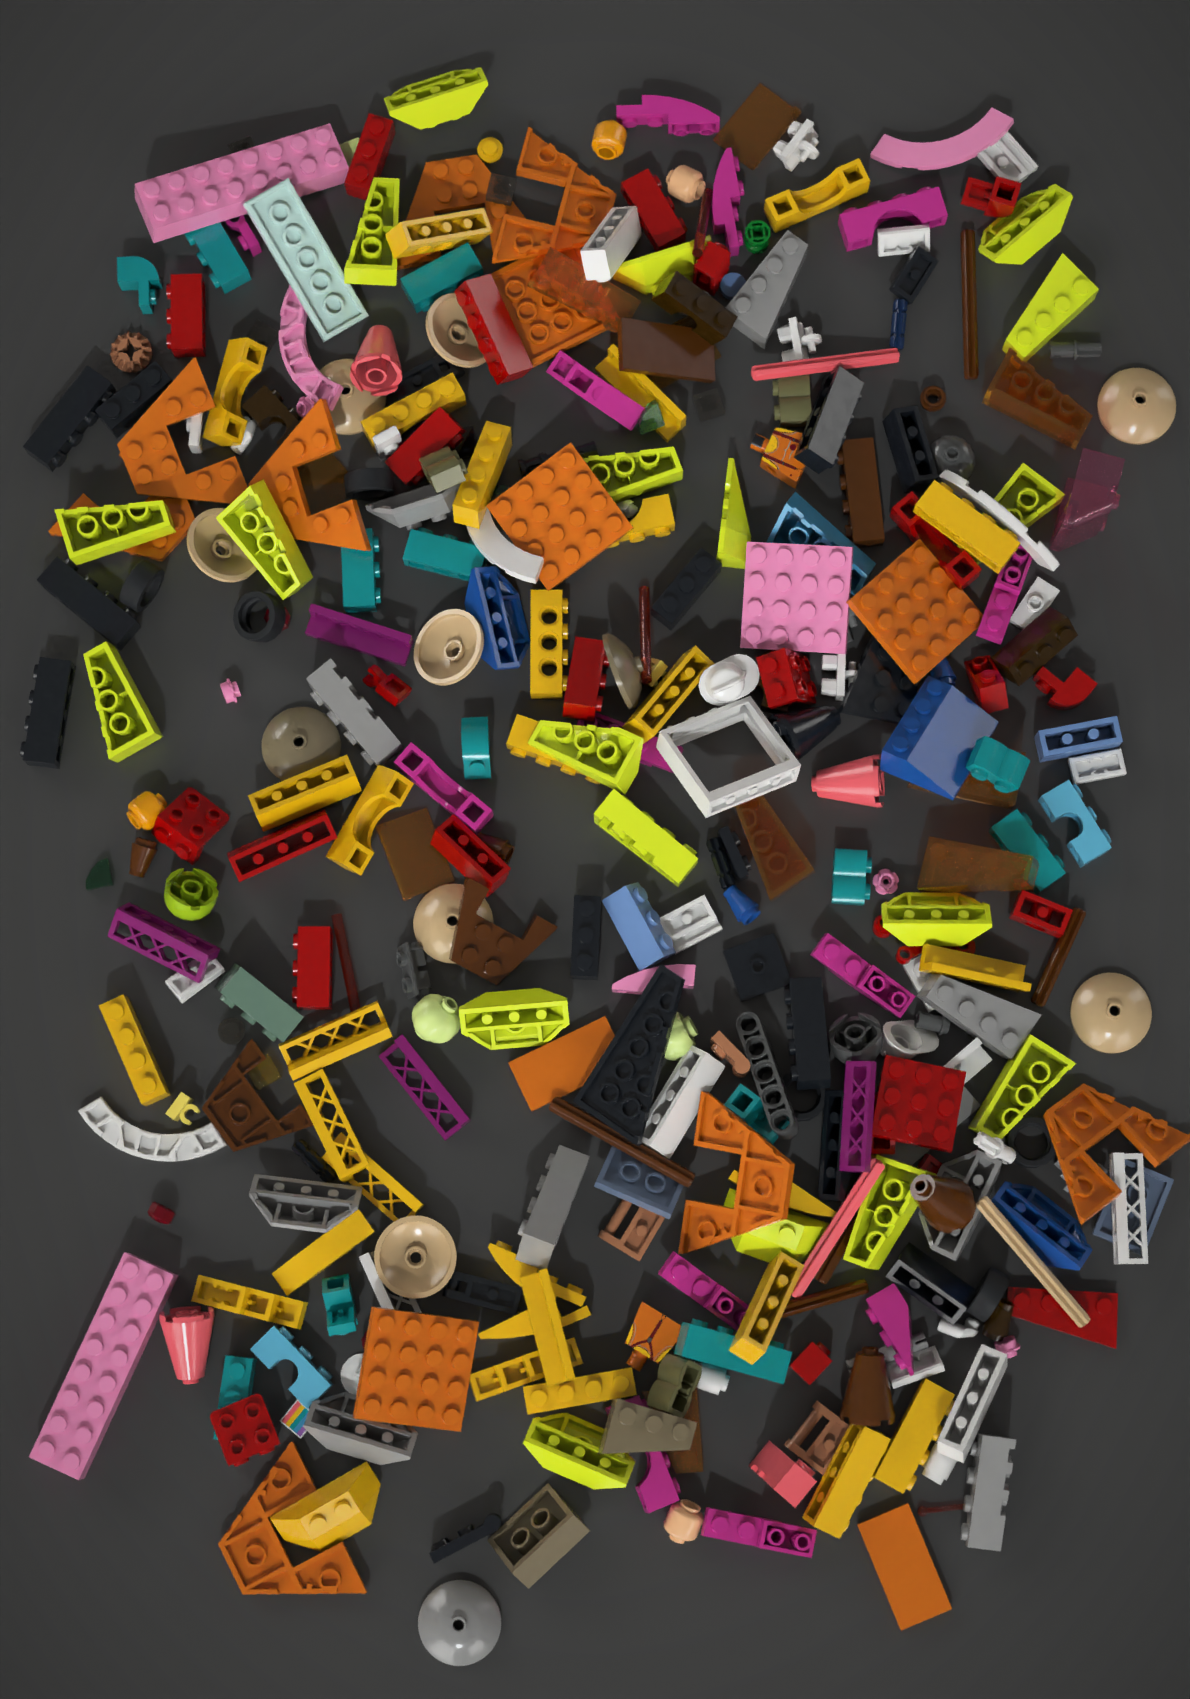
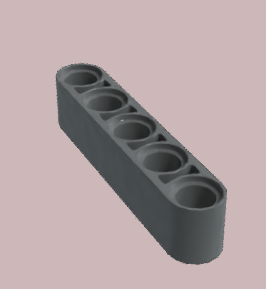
M743 1012L736 1020V1028L746 1057L750 1062V1069L769 1125L779 1138L790 1140L797 1135L799 1124L767 1031L755 1013ZM756 1023L752 1031H745L748 1024ZM764 1047L762 1054L758 1056L753 1055L756 1048ZM773 1071L772 1076L768 1080H762V1075L765 1072ZM781 1095L779 1103L770 1104L774 1096ZM783 1120H790L787 1128L782 1130L778 1128Z

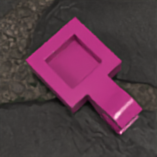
M244 215L239 216L237 222H231L230 219L225 221L229 229L240 233L237 239L244 251L249 249L253 257L262 252L260 244L246 222Z

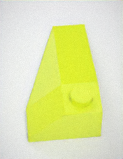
M728 458L717 560L722 563V567L745 569L747 542H751V534L734 458Z
M540 720L528 744L595 781L626 795L639 770L644 739L619 727L602 728L596 725L587 724V726L572 725L567 722Z

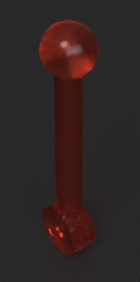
M964 1504L930 1508L920 1506L917 1509V1513L919 1516L925 1517L928 1513L964 1509Z

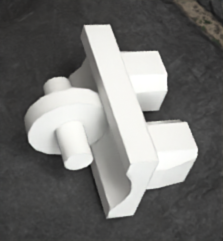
M808 119L804 123L793 121L787 131L789 137L792 138L791 141L787 143L780 140L773 147L775 155L783 161L785 168L791 172L800 161L804 162L807 158L816 159L819 155L818 150L815 148L819 143L817 140L819 136L813 128V121Z
M796 317L789 318V324L777 329L778 337L782 344L789 342L793 344V349L782 352V361L808 359V351L809 354L816 353L815 345L822 342V337L820 334H813L812 327H806L804 333L803 323L798 322Z
M823 654L822 670H836V679L822 678L821 694L835 696V701H843L845 696V680H848L849 687L858 671L856 670L857 662H849V670H845L846 654Z

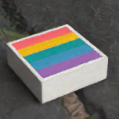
M297 1399L280 1422L301 1439L307 1432L303 1427L309 1409Z

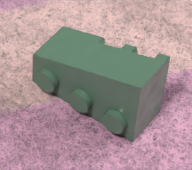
M235 962L214 987L223 994L220 1000L230 1008L237 1005L244 1011L240 1016L252 1025L256 1021L264 1027L262 1033L273 1042L277 1038L284 1042L304 1018Z

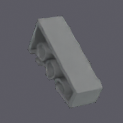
M330 658L306 678L313 691L310 693V696L319 706L324 704L329 710L327 716L336 726L341 724L345 728L346 732L343 735L353 746L357 743L362 748L363 752L360 755L370 766L373 763L376 766L378 764L383 766L403 749L402 744L378 715L375 716L373 709L361 695L358 696L356 689L348 678L340 675L336 667L337 665Z
M559 1145L556 1154L550 1153L545 1166L546 1169H549L547 1176L541 1175L536 1190L540 1191L538 1198L532 1197L527 1212L531 1213L529 1220L523 1219L518 1231V1235H521L522 1239L515 1260L541 1270L548 1268L552 1252L557 1245L563 1224H565L590 1156Z
M977 1433L969 1450V1454L974 1456L973 1467L968 1466L966 1482L971 1484L970 1495H965L964 1511L968 1512L967 1523H962L961 1540H965L964 1545L967 1547L1001 1551L1006 1513L1002 1511V1507L1007 1505L1009 1496V1485L1005 1483V1478H1009L1010 1474H1012L1013 1461L1011 1455H1009V1449H1015L1016 1439Z

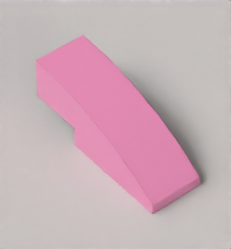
M665 965V967L685 979L683 988H694L696 965ZM658 967L645 969L624 977L612 984V992L641 995Z

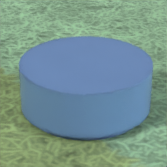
M728 273L721 280L720 291L726 299L732 300L746 281L738 273Z

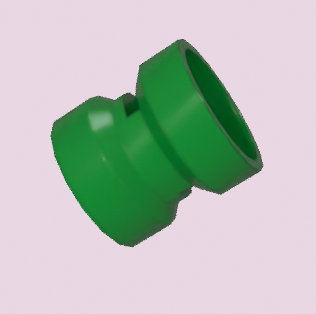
M755 220L750 222L745 228L744 245L749 252L760 254L767 250L771 234L767 223Z

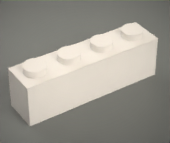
M637 206L612 207L580 250L586 280H596L597 282L610 280L642 236Z
M692 1045L689 1051L681 1057L652 1105L641 1143L670 1159L698 1113L701 1091L710 1093L725 1065L707 1052Z
M981 1344L937 1440L939 1453L964 1463L1006 1371L1007 1354Z

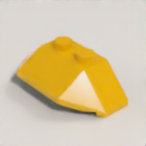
M366 1461L271 1516L270 1519L284 1541L323 1552L371 1525L381 1483Z

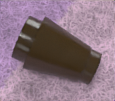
M1001 1298L991 1316L982 1324L984 1328L982 1331L983 1335L998 1342H1002L1004 1337L1008 1336L1014 1304L1011 1301Z

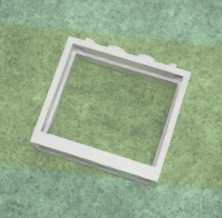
M751 696L720 708H712L707 713L697 717H689L684 722L674 726H667L666 729L659 732L656 745L657 750L705 818L796 782L801 764ZM744 721L773 760L775 766L708 792L677 746Z

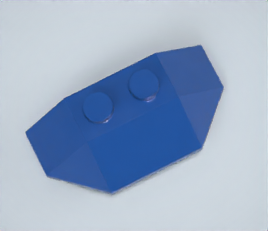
M496 566L474 567L471 569L464 604L466 612L473 615L483 629L484 646L481 658L494 670L519 668L530 646V638L519 593L500 574L501 571Z
M1005 1181L992 1198L993 1204L1046 1266L1079 1271L1093 1251L1090 1244H1087L1086 1237L1078 1221L1034 1186L1012 1184Z

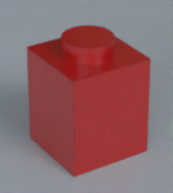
M811 1341L789 1364V1367L808 1385H811L832 1362L828 1357L831 1352L820 1341L817 1344Z

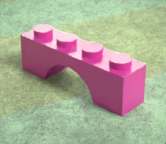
M923 187L910 195L902 193L894 196L892 200L885 202L881 200L873 201L867 207L860 209L856 207L848 208L842 214H839L838 226L846 252L870 246L876 228L887 220L898 218L910 221L914 225L929 224L931 229L945 225L948 213L940 188Z
M412 742L394 761L395 767L451 815L455 814L476 835L494 816L491 808L473 793L465 790L451 779L429 756Z
M639 1395L623 1400L649 1408L646 1400H641ZM611 1406L605 1408L607 1416L609 1415ZM665 1451L645 1452L647 1458L646 1471L641 1481L635 1486L645 1513H651L680 1501L678 1494L681 1493L676 1478H671L667 1468L671 1467Z

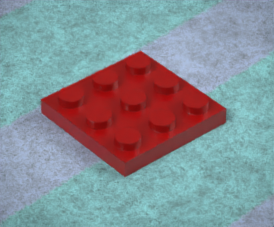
M885 1055L873 1115L872 1136L951 1153L966 1072Z

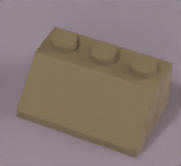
M547 1483L487 1541L511 1573L529 1589L590 1530L555 1489Z

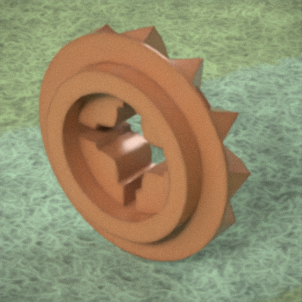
M128 331L126 334L118 335L115 342L111 343L110 355L112 361L117 368L124 372H138L144 369L151 360V344L139 332L131 333ZM129 343L133 345L134 349H138V351L133 353V361H131L127 353H124V351L128 350Z

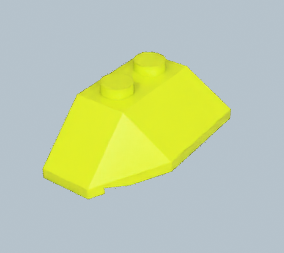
M481 67L473 70H454L404 86L395 91L391 96L385 97L384 102L391 117L420 130L433 128L440 123L458 120L462 116L470 114L487 88L488 81Z
M1053 184L1048 186V189L1039 190L1022 197L1016 202L1010 216L997 218L984 229L981 244L978 248L979 253L995 263L1024 264L1061 232L1073 199L1072 193Z
M710 235L625 261L612 278L645 295L650 293L654 295L662 279L675 271H678L692 282L696 259H699V255L704 250V246H707V242H712V238Z
M905 892L894 897L889 902L881 904L883 928L907 946H923V944L963 946L992 928L990 904L980 903L976 899L961 893Z
M541 988L486 992L459 1007L461 1034L466 1037L469 1036L490 1050L543 1046L569 1025L567 998Z
M729 1188L723 1206L734 1208L736 1190ZM789 1209L787 1219L733 1237L731 1240L736 1251L768 1263L781 1251L802 1263L807 1259L829 1223Z
M566 1412L542 1418H533L523 1441V1444L543 1468L592 1489L626 1487L635 1465V1460L630 1457L629 1453L598 1454L604 1428Z

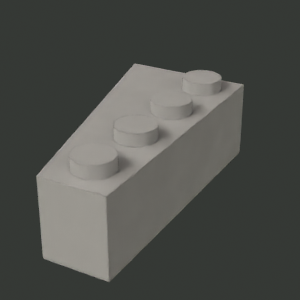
M789 230L785 232L725 307L738 317L733 327L763 349L767 346L770 335L775 328L779 315L807 256L808 244Z
M931 974L917 995L922 1001L973 1038L978 1037L984 1046L1005 1059H1013L1041 1017L1039 1013L941 974Z

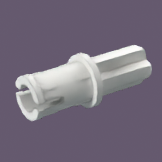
M978 1132L977 1137L973 1139L974 1144L984 1150L985 1154L991 1159L997 1158L1007 1165V1162L1011 1164L1016 1158L1015 1150L1006 1146L1002 1139L998 1137L992 1138L984 1132Z

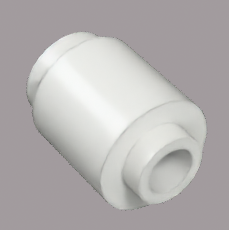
M694 1361L702 1366L701 1378L696 1388L719 1395L720 1390L726 1391L730 1376L726 1375V1368Z
M935 1443L927 1461L922 1466L924 1467L922 1475L941 1485L944 1479L947 1481L957 1460L939 1453Z

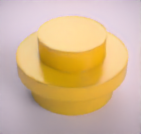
M484 138L478 144V156L484 162L494 163L501 158L503 146L496 138Z

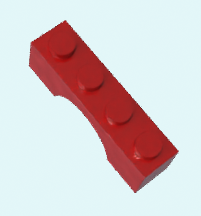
M911 491L892 507L889 516L913 543L921 539L939 561L938 565L945 571L956 587L964 590L979 577L982 568L964 549L955 546L943 533L913 512L919 498Z

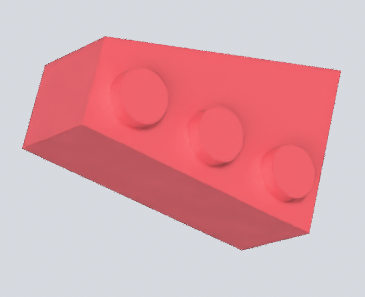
M770 1440L748 1465L795 1508L817 1482L812 1477L815 1472L800 1459L795 1463Z

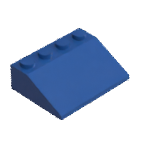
M928 676L883 747L880 770L950 800H954L970 773L965 767L977 739L983 736L991 738L999 722L953 685Z

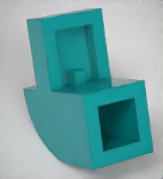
M117 257V282L121 290H138L139 307L142 313L153 314V305H157L156 289H163L162 281L156 268L150 261L142 257Z
M488 716L461 718L462 758L465 780L491 778Z
M740 1083L724 1105L757 1133L774 1144L778 1136L769 1125L761 1098ZM783 1120L778 1128L781 1130L785 1129L790 1122Z
M349 1273L323 1278L322 1295L327 1311L329 1336L346 1335L357 1331L358 1318Z

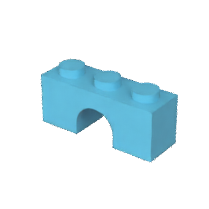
M1067 780L1043 794L1038 801L1051 822L1062 817H1069L1078 824V837L1071 840L1066 846L1081 868L1108 852L1112 848L1110 845L1112 841L1108 833L1104 829L1100 830L1095 822L1097 816L1090 806L1086 807L1081 799L1083 795L1076 784L1072 785L1070 780Z
M273 1326L250 1350L268 1369H272L283 1359L294 1362L298 1369V1377L288 1390L309 1409L312 1401L319 1400L334 1385L330 1381L332 1375L322 1365L319 1368L311 1361L313 1355L303 1345L298 1348L291 1341L294 1336L285 1326L281 1328Z

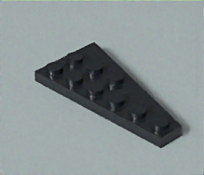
M871 635L858 664L856 676L848 687V694L844 703L841 704L838 713L898 724L917 694L918 682L913 684L882 645Z
M661 964L573 1101L639 1147L642 1142L685 979Z

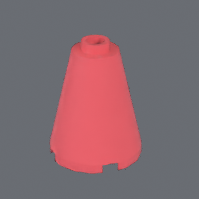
M375 325L368 330L351 365L350 378L353 385L359 391L363 392L364 389L371 392L372 396H384L397 390L398 385L402 381L403 372L393 332L384 325Z
M874 754L817 770L816 776L811 778L812 792H817V796L820 798L883 808L884 802H879V796H885L884 771L880 770L877 760L881 759V754Z
M183 1306L171 1308L168 1315H165L164 1311L159 1313V1321L176 1377L182 1380L183 1384L198 1383L199 1379L205 1376L215 1316L212 1307H208V1312L201 1311V1306Z

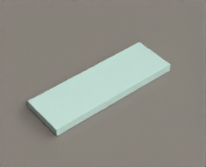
M289 178L243 204L323 342L369 316L351 284H344L343 270Z

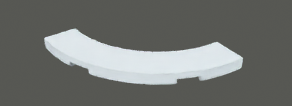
M944 470L939 477L953 489V494L968 499L975 507L990 515L1003 529L1012 531L1018 537L1017 540L1020 542V545L1031 555L1037 564L1051 571H1055L1060 565L1041 541L1034 542L1027 533L1028 528L995 499L982 490L978 493L969 487V481L949 470Z
M488 508L479 529L466 526L474 545L490 563L496 564L505 570L507 574L534 584L537 583L544 564L543 557L525 552L510 543L495 526Z
M102 1096L78 1110L85 1122L105 1141L130 1155L148 1160L165 1162L191 1160L203 1157L227 1146V1143L212 1122L184 1133L160 1134L142 1130L123 1120L112 1110Z

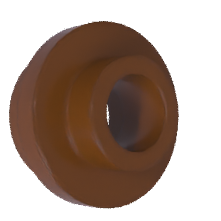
M928 386L921 392L920 403L925 410L936 412L944 407L946 394L940 387ZM934 396L937 398V402L931 403L928 398Z

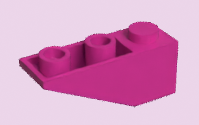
M895 1283L866 1299L869 1309L865 1310L873 1325L879 1324L882 1329L879 1335L886 1347L892 1346L895 1350L896 1355L893 1358L900 1370L902 1371L906 1368L909 1375L912 1376L914 1375L911 1313L908 1304Z

